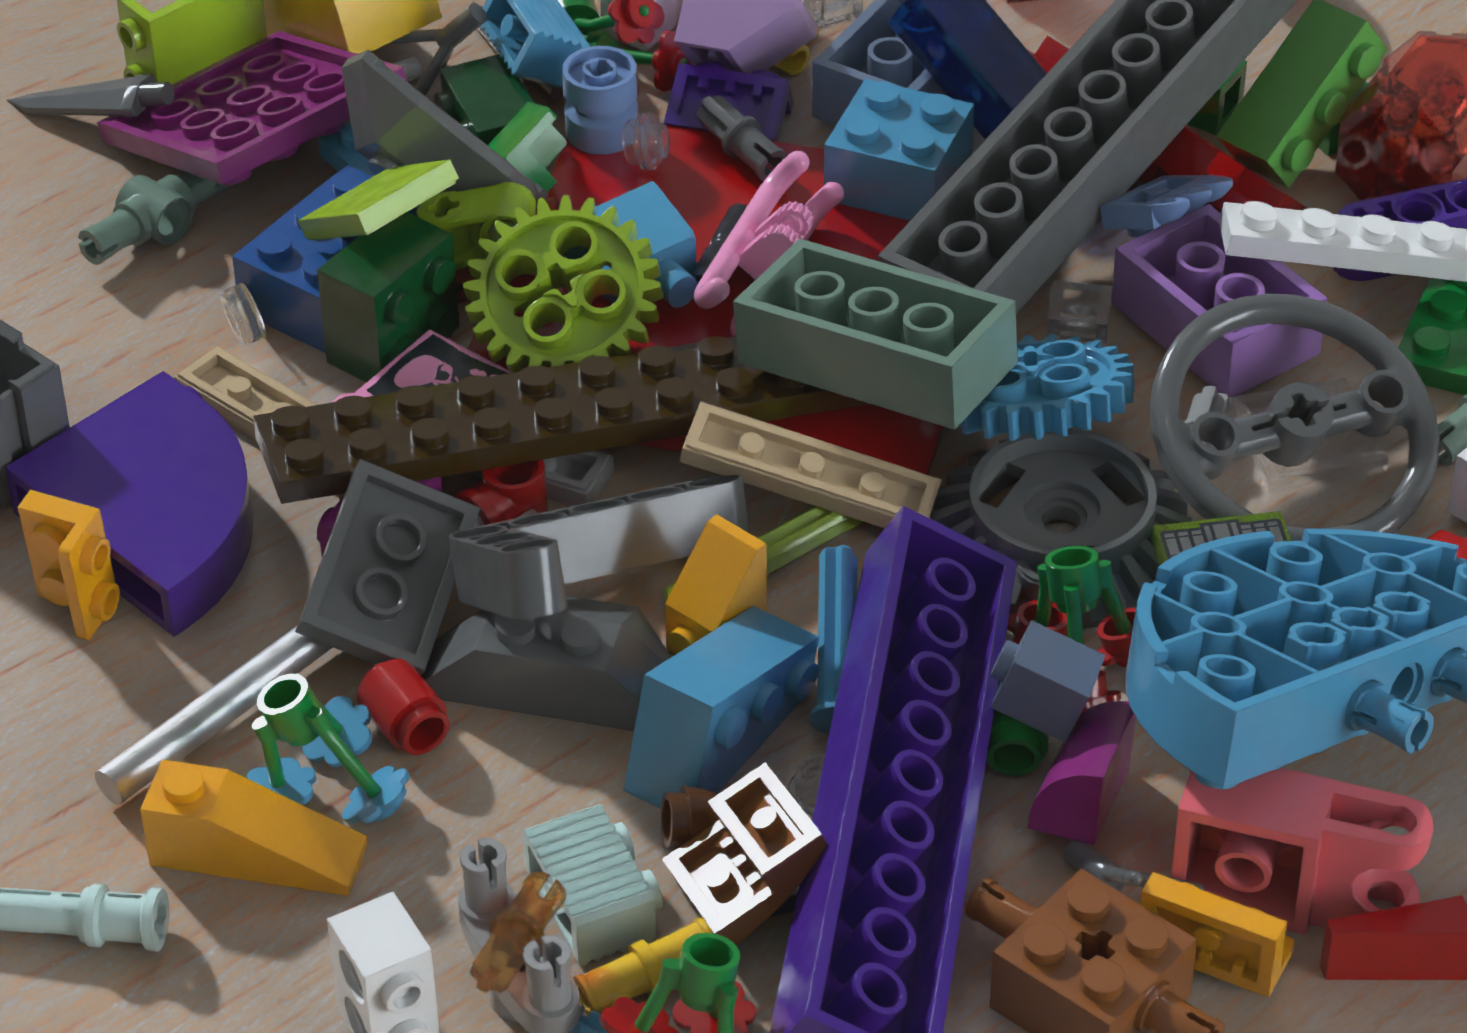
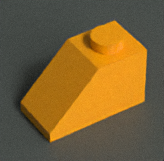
M718 514L707 521L665 602L666 649L673 655L678 654L752 606L767 612V544Z

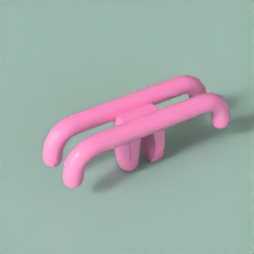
M802 151L791 152L761 184L699 281L694 291V300L697 306L702 309H710L724 301L730 292L728 280L738 265L756 280L798 239L808 241L823 218L843 200L844 189L841 184L836 182L826 183L805 205L803 203L799 204L796 201L794 203L789 201L788 204L784 203L783 207H780L770 215L781 196L809 167L810 161L806 153ZM734 316L730 323V331L733 337L736 336Z

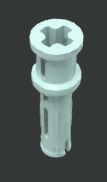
M95 883L90 887L84 888L82 893L0 888V931L78 936L80 942L86 943L87 946L97 948L102 947L105 941L142 943L145 950L159 952L162 949L166 940L169 924V900L167 892L163 888L152 887L148 890L147 894L110 892L107 885Z

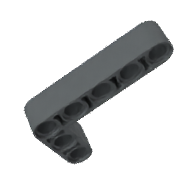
M741 475L710 476L452 533L449 535L458 600L508 618L527 619L559 613L568 607L564 584L690 556L707 521L716 514L750 533L743 477Z

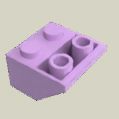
M683 0L674 42L692 65H697L701 62H711L729 71L750 74L756 70H767L814 39L818 26L802 0Z

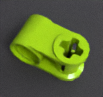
M502 182L494 186L465 191H444L421 203L416 212L418 218L452 233L454 262L456 270L467 267L468 260H486L481 254L478 245L479 239H489L497 242L499 237L494 222L499 220L512 228L518 224L514 209L518 206L530 217L536 214V199L525 186L514 182Z

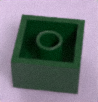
M406 212L369 235H360L317 269L327 363L367 383L428 330H432L447 339L459 327V311L452 233Z

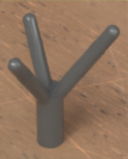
M472 3L443 29L415 30L388 44L437 42L439 49L417 87V90L426 96L440 69L448 64L454 48L485 23L487 15L480 5Z
M1073 840L1064 850V860L1077 871L1082 868L1118 891L1125 884L1144 888L1151 876L1150 873L1121 868L1084 842ZM1169 877L1179 882L1192 884L1204 891V887L1200 883Z

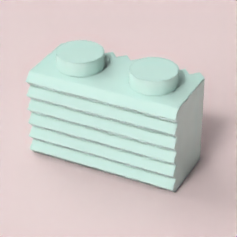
M602 804L522 830L525 868L565 941L569 943L571 952L578 964L586 966L591 959L599 962L604 955L612 957L617 950L625 952L629 944L640 939L651 943L656 938V911L663 908V898L658 882L651 870H638L635 862L633 842L626 826L622 822L611 823L608 813H605Z

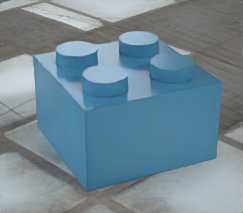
M865 79L824 144V185L829 182L841 184L844 189V198L839 204L911 221L972 155L974 103L952 99L943 94H930L896 86L891 82Z

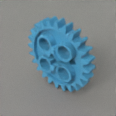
M1050 334L1044 340L1035 341L1031 335H1025L1022 338V342H1017L1018 363L959 426H962L963 434L966 435L983 430L984 439H990L1000 433H1007L1009 441H1015L1022 434H1031L1035 440H1041L1045 432L1052 431L1064 437L1068 436V428L1072 427L1086 431L1091 430V421L1109 423L1112 421L1111 413H1125L1126 404L1134 402V365L1129 363L1128 354H1118L1117 346L1102 348L1101 340L1098 339L1082 344L1080 343V336L1076 335L1067 340L1058 341L1056 334Z

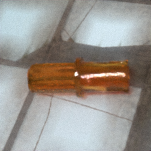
M538 871L530 873L524 879L519 892L509 907L500 910L493 916L489 927L491 934L469 969L470 975L478 981L476 988L484 993H488L490 989L498 993L506 991L524 964V947L529 942L535 940L539 946V951H541V937L545 936L544 931L556 912L564 905L567 897L565 888L557 879L544 898L538 895L550 874Z

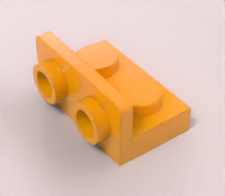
M30 490L18 506V512L38 597L48 599L60 606L69 605L76 637L89 641L102 622L112 618L120 599V589L118 584L115 583L110 559V542L105 536L100 509Z
M1152 872L1141 891L1140 904L1197 939L1194 970L1269 998L1294 950V939L1285 935L1287 921L1268 915L1257 908L1238 904L1203 891L1192 884L1179 882Z

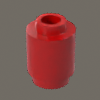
M391 659L374 665L366 672L357 691V703L369 709L371 721L394 748L406 751L411 755H422L436 748L444 740L450 727L446 705L408 661L404 659Z

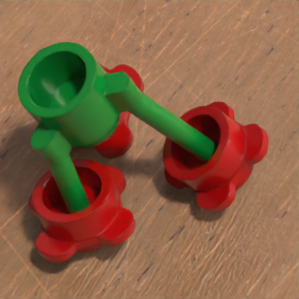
M1068 546L1050 552L1045 558V564L1037 567L1040 586L1038 600L1022 604L1018 608L1017 613L1009 615L1007 630L1013 633L1014 639L1012 642L1020 643L1032 620L1084 645L1082 613L1094 609L1097 605L1096 599L1102 594L1110 615L1104 618L1097 628V634L1102 647L1096 651L1106 655L1102 666H1110L1116 662L1121 667H1127L1136 608L1124 609L1113 583L1111 561H1099L1098 552L1085 546ZM1099 671L1090 698L1081 713L1095 705L1122 699L1121 691L1107 690L1105 671Z

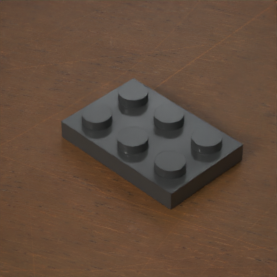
M360 459L352 474L295 632L374 664L391 659H404L422 676L455 584L449 535L461 530L474 528L480 508Z

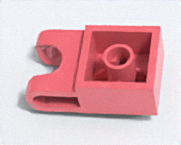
M1280 768L1238 783L1235 787L1217 789L1201 784L1195 778V773L1190 770L1178 807L1171 877L1200 883L1206 892L1247 907L1257 908L1268 915L1287 921L1286 931L1306 935L1309 924L1325 928L1326 920L1382 910L1376 907L1368 898L1379 901L1387 900L1394 903L1396 907L1420 903L1418 884L1406 870L1419 864L1426 855L1432 842L1433 820L1426 805L1411 797L1341 782L1306 772ZM1399 826L1406 829L1409 833L1394 835L1381 829Z

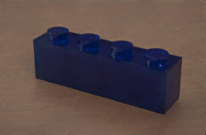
M904 0L888 21L890 27L950 98L974 103L973 126L985 140L1047 74L986 0Z

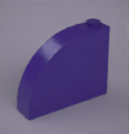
M164 371L5 467L13 512L19 518L18 506L30 490L100 509L105 536L110 542V559L115 583L118 584L120 589V596L173 637L202 618L221 600L241 572L248 556L253 536V513L245 457L239 440L218 411L204 401L202 396L193 387H185Z

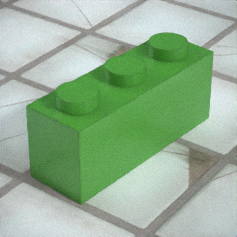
M1313 0L1216 137L1235 160L1289 189L1300 172L1309 166L1315 151L1332 127L1344 117L1348 105L1364 82L1376 72L1382 57L1388 50L1367 20L1323 0Z

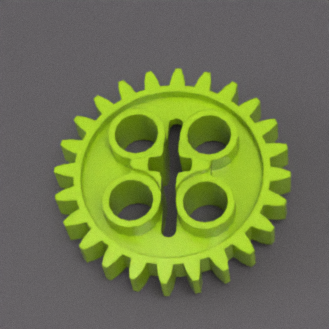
M563 195L559 210L550 211L544 198H539L537 215L530 217L518 206L514 208L518 224L511 228L499 220L494 222L499 237L497 242L489 239H479L478 245L481 254L486 260H468L467 265L470 274L476 280L463 283L467 299L473 301L465 306L469 322L478 323L473 328L478 344L490 342L487 350L493 362L508 356L506 361L507 368L515 373L520 372L526 365L552 367L580 362L582 359L590 356L612 357L614 355L631 354L632 352L628 344L629 340L644 344L648 343L647 329L641 322L653 323L659 320L657 306L651 302L663 299L661 283L654 280L661 276L657 259L649 258L653 254L649 239L641 238L636 240L638 236L636 222L632 219L618 226L619 217L616 207L611 206L599 217L597 216L593 198H588L580 211L573 210L569 195ZM576 246L589 248L588 253L582 258L567 259L563 257L564 253L570 248ZM605 265L612 267L610 270L602 269ZM531 274L536 276L534 281L528 286L516 288L509 285L519 275ZM565 287L569 293L562 295L558 288ZM603 294H612L618 297L615 303L605 308H596L590 305L595 298ZM516 312H525L521 317L515 316ZM550 322H559L564 325L562 330L556 335L547 337L536 334L540 327Z

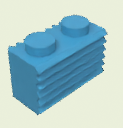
M486 0L482 8L486 12L487 20L481 25V29L485 30V35L489 36V41L493 42L492 46L496 47V52L500 53V58H503L504 63L508 64L507 69L512 70L511 75L563 90V63L569 55L580 49L590 47V45L559 0Z

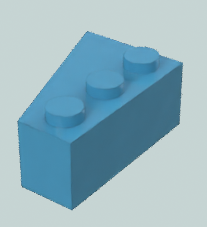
M752 606L644 674L623 790L660 809L664 793L679 792L682 785L719 792L792 710L812 691L817 681L819 669L818 665L814 662L820 636Z

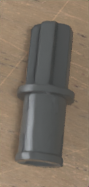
M717 95L713 98L706 96L700 101L701 107L696 112L697 120L721 141L722 150L729 157L740 158L763 182L771 173L766 167L767 163L776 168L788 156L782 148H778L761 132V124L754 117H744L722 96Z

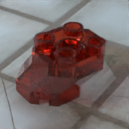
M1419 30L1383 59L1382 68L1340 117L1335 172L1360 201L1443 184L1452 180V172L1467 154V34L1452 33V35H1440L1434 31Z

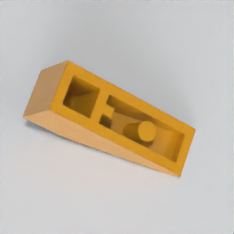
M162 759L140 809L150 866L349 896L368 847L366 835L229 769Z

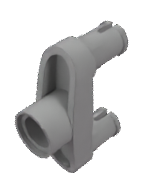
M492 838L477 840L479 859L476 861V850L469 843L464 846L460 853L464 887L460 891L458 898L459 917L462 931L469 947L488 981L489 999L492 1009L506 1020L519 1022L529 1033H567L571 1031L580 1019V997L577 985L571 980L570 962L572 954L569 943L557 935L545 936L530 913L515 896L513 888L507 883V853L505 847L499 841Z

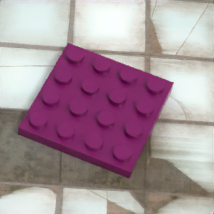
M278 31L172 84L174 100L170 105L148 106L138 117L108 116L98 121L97 124L103 142L152 159L160 164H166L186 171L189 174L217 182L220 185L237 184L249 178L252 174V169L268 161L288 158L298 151V145L316 136L321 137L334 134L344 127V121L350 119L341 68L348 58L357 55V53ZM383 61L386 66L407 81L402 66Z

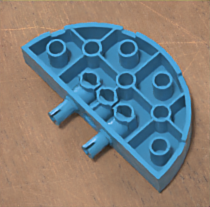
M1304 529L1302 541L1274 542L1275 536L1270 531L1253 532L1221 538L1185 550L1165 561L1157 568L1156 580L1152 584L1147 582L1143 584L1137 600L1126 669V694L1139 723L1152 739L1174 759L1193 771L1197 781L1205 786L1229 789L1235 787L1238 783L1269 771L1278 770L1286 764L1314 753L1323 752L1331 746L1357 736L1366 735L1369 732L1386 739L1412 754L1414 750L1419 751L1423 748L1433 730V715L1425 709L1451 701L1453 698L1467 704V559L1457 557L1459 545L1414 536L1349 529Z

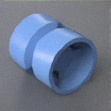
M591 46L569 55L563 63L562 74L564 99H567L564 109L565 135L570 145L582 152L606 155L628 148L638 138L639 130L638 102L636 101L637 64L635 60L624 50L611 46Z

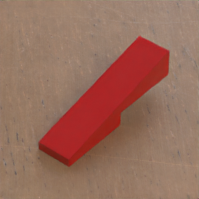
M1463 895L1326 920L1320 960V969L1325 980H1467V903Z

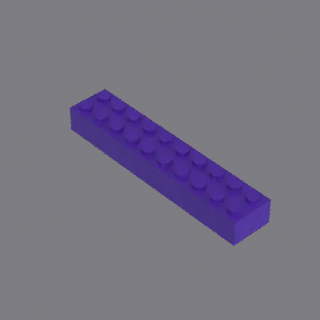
M905 506L901 507L865 553L812 822L821 832L827 844L817 862L798 888L770 1033H943L994 713V709L990 707L996 695L999 682L990 677V674L1005 644L1017 561Z

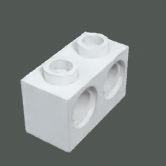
M394 891L327 918L338 1012L350 1032L440 1033L432 950Z

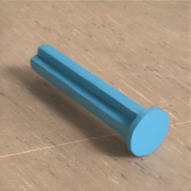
M847 545L826 547L819 555V669L817 674V706L810 711V723L815 729L825 733H830L857 598L858 559L853 554L852 548Z

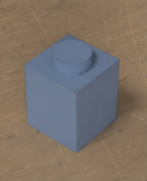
M1031 620L1020 643L1016 644L1006 640L994 664L990 677L1001 681L990 708L1065 743L1090 698L1106 655Z

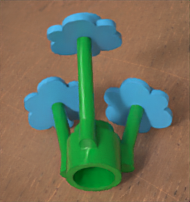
M299 674L280 676L262 689L258 696L257 705L263 716L256 719L251 726L262 744L267 768L257 767L248 772L247 779L301 805L306 804L313 798L314 793L311 785L317 779L315 770L310 767H300V763L294 758H280L277 740L279 739L292 746H303V754L310 761L321 762L325 760L331 767L343 765L359 786L351 792L349 796L351 802L342 812V818L347 824H354L360 820L365 824L378 822L388 818L400 807L407 792L404 785L410 779L409 772L405 768L395 770L393 766H385L371 776L355 756L366 751L372 741V733L367 727L371 720V713L366 706H355L351 699L346 696L334 697L324 706L315 696L307 680Z

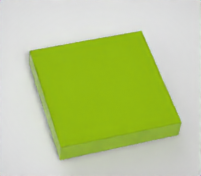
M450 159L389 167L299 219L298 223L305 238L311 239V241L369 235L452 186L459 177Z

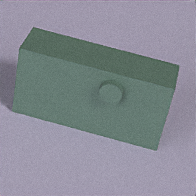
M798 239L733 301L738 363L954 430L1018 363L1015 300L803 239Z

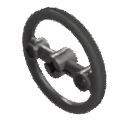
M1260 294L1240 297L1217 305L1195 318L1176 336L1159 365L1152 385L1149 413L1152 438L1160 462L1174 487L1188 504L1208 522L1238 519L1239 523L1267 520L1233 502L1210 481L1221 476L1231 461L1263 453L1266 458L1275 464L1285 467L1300 466L1309 461L1324 437L1356 430L1368 437H1382L1388 434L1393 426H1403L1408 432L1409 439L1408 463L1403 479L1395 493L1379 509L1365 518L1346 525L1316 529H1349L1395 534L1414 515L1431 487L1438 464L1440 438L1436 412L1425 384L1413 364L1389 338L1355 314L1330 303L1298 295ZM1279 324L1312 329L1335 338L1352 348L1376 369L1365 377L1358 389L1327 396L1325 392L1315 385L1305 382L1287 384L1277 392L1266 412L1234 420L1220 412H1206L1200 415L1193 424L1184 423L1180 417L1181 387L1186 373L1195 358L1212 342L1228 333L1245 327ZM1373 401H1377L1378 403H1380V404L1383 405L1384 407L1379 406L1378 404H1376V403L1373 402ZM1202 441L1212 444L1218 450L1210 449ZM1282 524L1287 541H1302L1304 529H1312Z

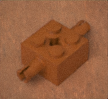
M1082 868L1043 905H1039L1036 908L999 886V883L992 878L984 879L982 887L978 885L970 895L965 909L966 916L973 921H978L1006 939L993 951L990 1008L1027 1032L1224 1033L1225 1023L1217 1018L1210 1017L1185 1001L1191 995L1197 939Z

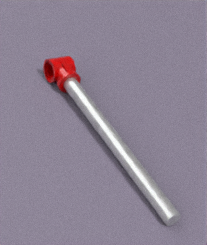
M538 460L481 470V481L473 487L463 489L453 496L480 508L474 527L548 512L544 461ZM297 626L96 771L95 780L99 789L112 803L120 805L153 781L162 759L179 762L255 706L260 692L272 680L287 674H298L333 647L296 633Z

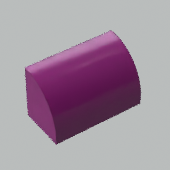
M1105 702L1095 705L1080 714L1065 743L1062 742L1032 804L1027 828L1092 845L1095 844L1129 770L1136 716L1129 702Z

